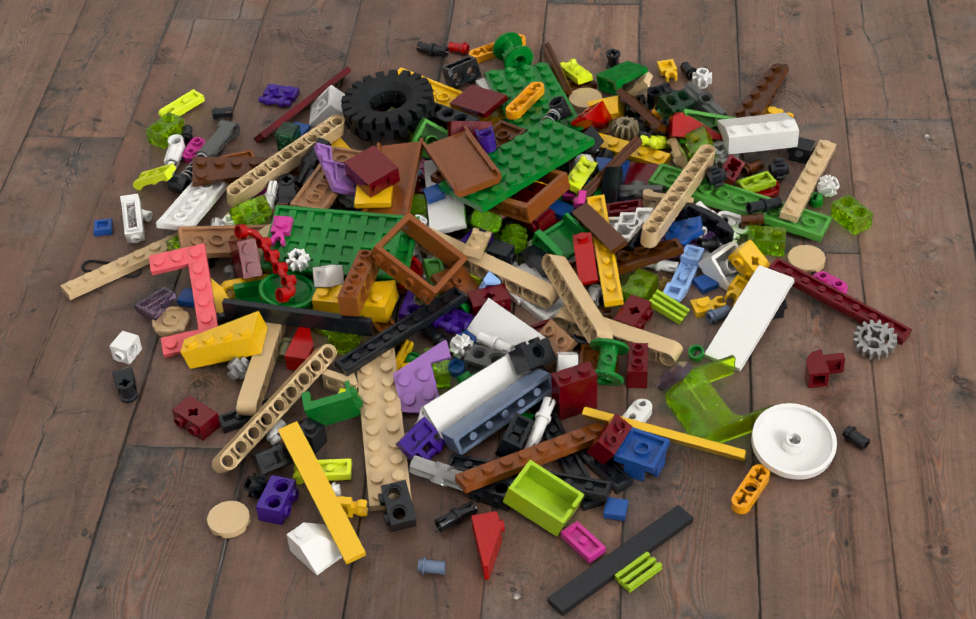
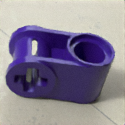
M492 125L481 130L475 129L476 139L486 153L495 151L497 146Z

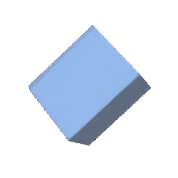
M489 271L478 289L499 285L501 280Z

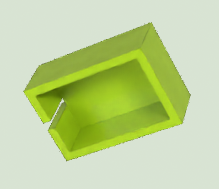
M529 460L508 488L503 502L558 537L578 509L585 494L532 460Z

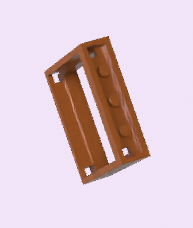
M554 169L536 180L548 185L527 203L507 198L488 211L531 223L570 189L567 172Z
M408 212L374 246L367 259L429 305L462 269L468 257ZM401 230L451 268L435 287L384 249Z

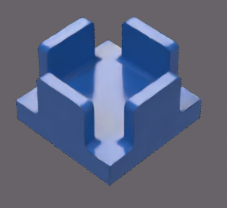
M632 427L615 453L614 461L624 465V471L633 479L643 481L645 472L658 477L665 465V456L670 446V439Z

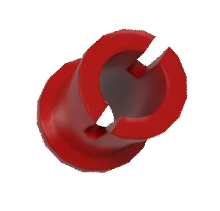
M449 42L448 45L449 52L461 53L462 55L469 53L470 47L466 42Z

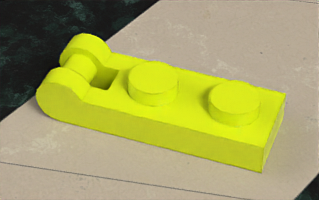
M571 59L566 63H560L564 74L579 85L593 80V75L580 66L575 59Z
M193 89L161 108L159 116L166 119L169 123H174L177 117L204 102V95Z
M641 135L640 137L643 142L641 146H649L656 150L670 148L667 144L666 136L651 135L648 138V136Z
M582 155L579 162L568 175L569 190L578 194L579 190H582L594 173L598 163L595 161L591 162Z
M171 163L144 171L139 175V179L133 182V187L136 190H142L146 185H155L160 181L166 182L173 177L172 174L177 168Z
M352 459L318 460L328 481L351 480ZM294 464L295 473L293 474V479L296 481V484H303L304 481Z

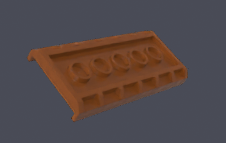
M466 126L464 127L465 131L428 145L422 142L424 150L453 193L460 198L496 185L502 179L499 169Z
M420 138L419 142L384 146L377 143L376 148L398 167L400 181L394 184L391 207L362 208V212L406 215L408 212H411L423 153V138Z

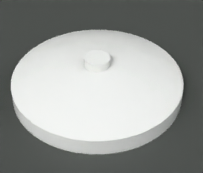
M786 403L768 408L757 418L751 435L753 451L762 465L771 472L789 479H808L821 474L830 466L837 449L836 435L828 420L812 408L800 404Z

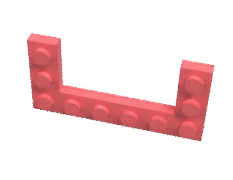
M204 243L149 256L152 275L189 267L198 322V330L161 338L165 358L181 355L184 339L219 326Z

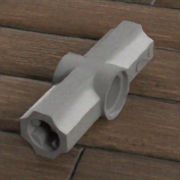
M414 455L410 464V473L430 479L433 483L463 491L455 482V474L463 471L456 470L454 467L438 461L433 462Z

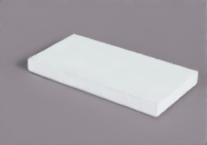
M490 298L487 299L467 328L476 337L482 331L493 337L498 336L502 341L513 345L525 341L526 344H529L528 341L539 337L540 340L545 338Z

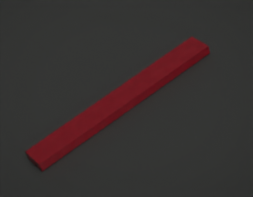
M347 66L254 137L255 142L259 143L318 98L330 85H335L348 75L351 69Z
M778 257L768 267L771 270L794 278L792 285L794 288L861 324L863 322L870 324V320H873L874 323L881 320L882 325L889 323L888 329L894 328V334H897V343L900 345L906 341L912 332L911 328Z

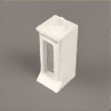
M138 193L120 196L124 234L127 243H138L146 240L142 206Z

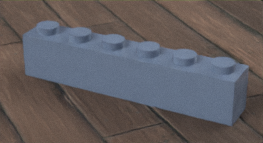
M539 368L533 369L442 431L441 434L448 449L460 456L508 424L515 412L522 414L544 397L551 394L550 373Z

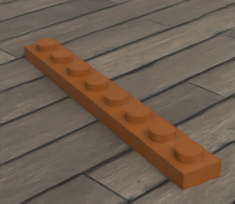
M596 422L455 474V482L466 494L519 474L529 460L540 466L591 446L603 426Z

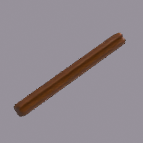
M549 42L543 43V52L566 96L571 95L572 88Z
M635 136L605 167L621 166L642 145V139ZM605 167L582 189L587 191L586 197H590L602 185ZM573 197L570 201L572 206H574L575 197Z

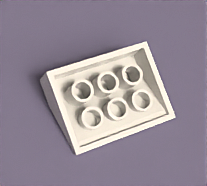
M786 113L717 120L728 155L798 147L799 128L795 119Z

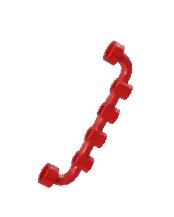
M245 224L235 225L234 235L236 239H246L248 235L256 239L257 248L262 249L265 260L270 261L274 274H278L281 278L283 287L276 289V301L278 303L288 302L296 293L295 285L297 279L295 275H287L288 265L286 262L278 261L280 258L279 251L277 249H270L271 239L269 237H262L258 231L247 228Z

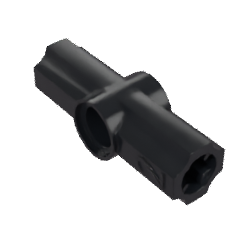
M318 137L316 143L331 146L329 141ZM314 147L309 155H305L302 158V170L295 181V184L302 188L320 163Z

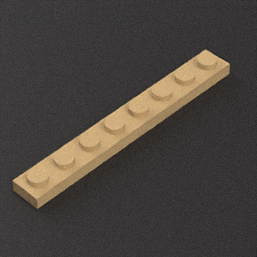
M819 140L785 202L779 218L795 223L798 222L819 182V178L824 173L833 156L837 144L831 143L828 140Z
M177 233L60 285L62 292L69 300H72L150 264V255L180 249Z

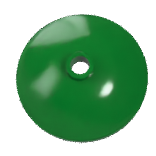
M287 272V275L296 276V293L288 302L278 303L275 298V291L277 288L283 287L280 276L274 273L270 274L259 284V296L264 303L301 309L312 303V298L316 291L314 283L309 278L298 273Z

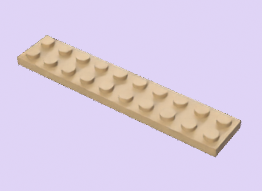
M394 347L357 370L359 395L364 405L360 410L370 511L385 510V506H380L378 494L381 493V485L406 479L411 497L407 457L395 445L404 436L401 402L393 377V373L397 371ZM390 494L388 497L395 500L399 498V495Z

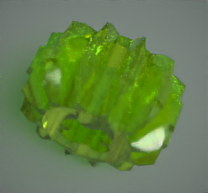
M414 194L410 213L414 216L416 214L421 215L429 222L426 196L424 194Z
M475 209L471 215L470 223L483 230L497 233L502 225L503 218L490 211L481 213Z
M511 224L505 226V229L502 230V235L499 237L501 241L515 245V254L518 255L526 249L525 245L528 243L527 238L529 235L524 227L519 224Z

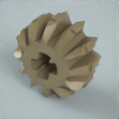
M628 115L626 117L614 118L610 125L611 136L626 141L632 140L639 134L638 121L634 120V117L629 118Z

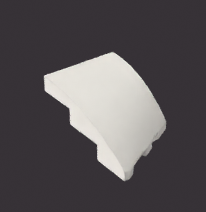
M636 208V212H620V217H608L609 224L628 243L649 218L654 208Z

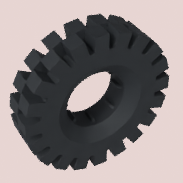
M389 70L387 76L384 75V71L376 72V78H373L371 75L363 77V82L357 80L353 83L352 88H348L344 92L345 96H342L341 99L343 116L348 130L355 136L359 134L362 139L367 140L371 136L372 141H381L383 135H385L386 141L395 140V134L397 133L400 138L409 136L408 130L414 133L422 117L429 120V118H433L434 110H436L433 90L429 80L425 77L422 78L421 74L416 72L411 75V72L408 70H402L399 75L398 70ZM387 103L403 104L394 110L375 111L376 108Z

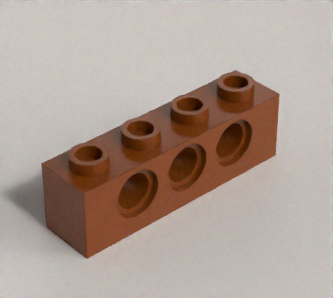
M359 250L338 294L340 315L359 317L380 270L377 265L367 259L371 253L370 250Z

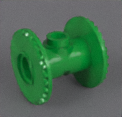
M505 32L495 40L493 54L497 59L503 61L504 68L531 65L533 62V52L528 46L522 45V38L519 34Z
M609 338L591 340L590 347L599 352L597 368L595 370L597 373V384L603 386L622 385L624 378L615 373L617 356L629 353L628 345Z

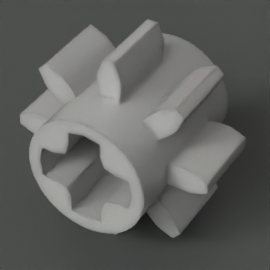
M235 356L226 366L229 369L227 375L233 380L238 378L243 380L250 361L244 356L242 358Z

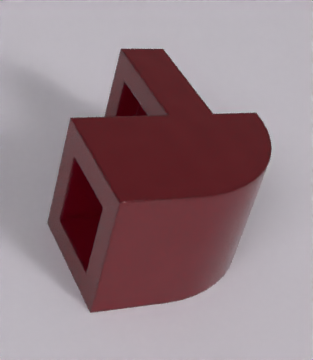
M822 349L812 352L807 357L805 368V381L808 388L828 386L830 374L844 372V353L823 355Z

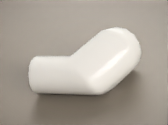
M279 419L266 433V440L270 441L271 445H275L281 440L280 436L277 435L279 433L278 429L286 426L282 419Z

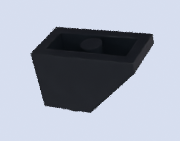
M308 417L299 421L298 424L312 451L316 454L327 443L325 425Z

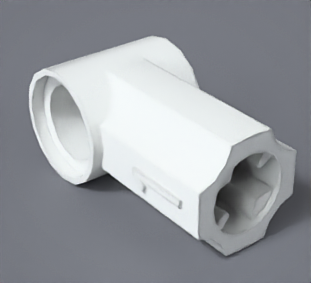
M175 134L168 138L169 146L164 159L165 165L167 162L173 161L175 162L174 166L176 164L179 166L183 156L182 153L185 150L183 137Z

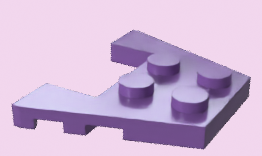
M316 143L314 150L332 192L355 197L357 184L346 175L344 163L332 160L331 146Z
M446 340L393 373L403 414H419L422 406L439 397L432 364L451 359Z

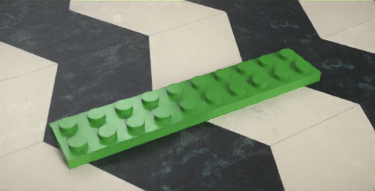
M661 163L649 179L648 185H665V192L667 193L683 170ZM706 177L691 196L694 198V202L701 201L707 207L739 215H749L745 208L747 202L759 201L760 198H770L726 183L721 187L714 188V185H708ZM783 201L781 208L770 209L768 212L763 213L766 225L818 242L822 241L832 221V217L808 209L803 210L797 223L779 218L785 204Z

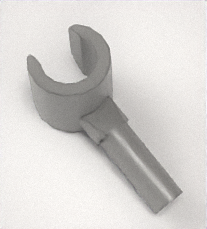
M227 265L225 267V279L231 280L235 276L234 267Z

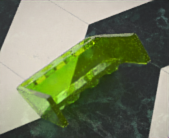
M734 355L686 371L666 393L665 401L688 435L723 443L752 432L757 418L765 410L773 407L770 405L745 415H736L728 408L710 382L735 373L736 358Z

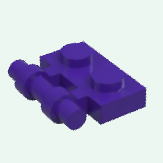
M268 84L263 92V96L259 97V103H264L268 106L272 104L278 105L282 108L285 106L291 107L292 103L299 96L300 90L291 86Z
M455 308L430 325L435 328H443L449 334L459 335L461 329L468 328L475 316Z
M424 416L395 445L408 459L416 455L431 461L434 455H438L442 451V447L446 443L442 438L436 441L433 436L438 431ZM425 444L429 446L426 452L422 449Z

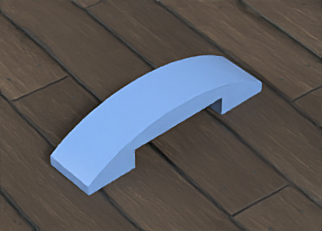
M686 244L684 254L680 256L679 266L671 282L667 283L663 293L679 303L684 299L699 269L698 262L702 260L704 248Z

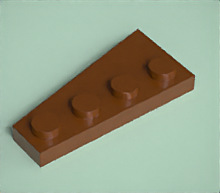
M622 88L617 90L616 93L621 97L619 100L626 106L629 104L631 106L629 109L636 115L639 113L641 115L639 118L646 124L649 122L651 124L649 127L656 133L661 131L666 134L669 128L649 111L645 105L640 103L641 101Z

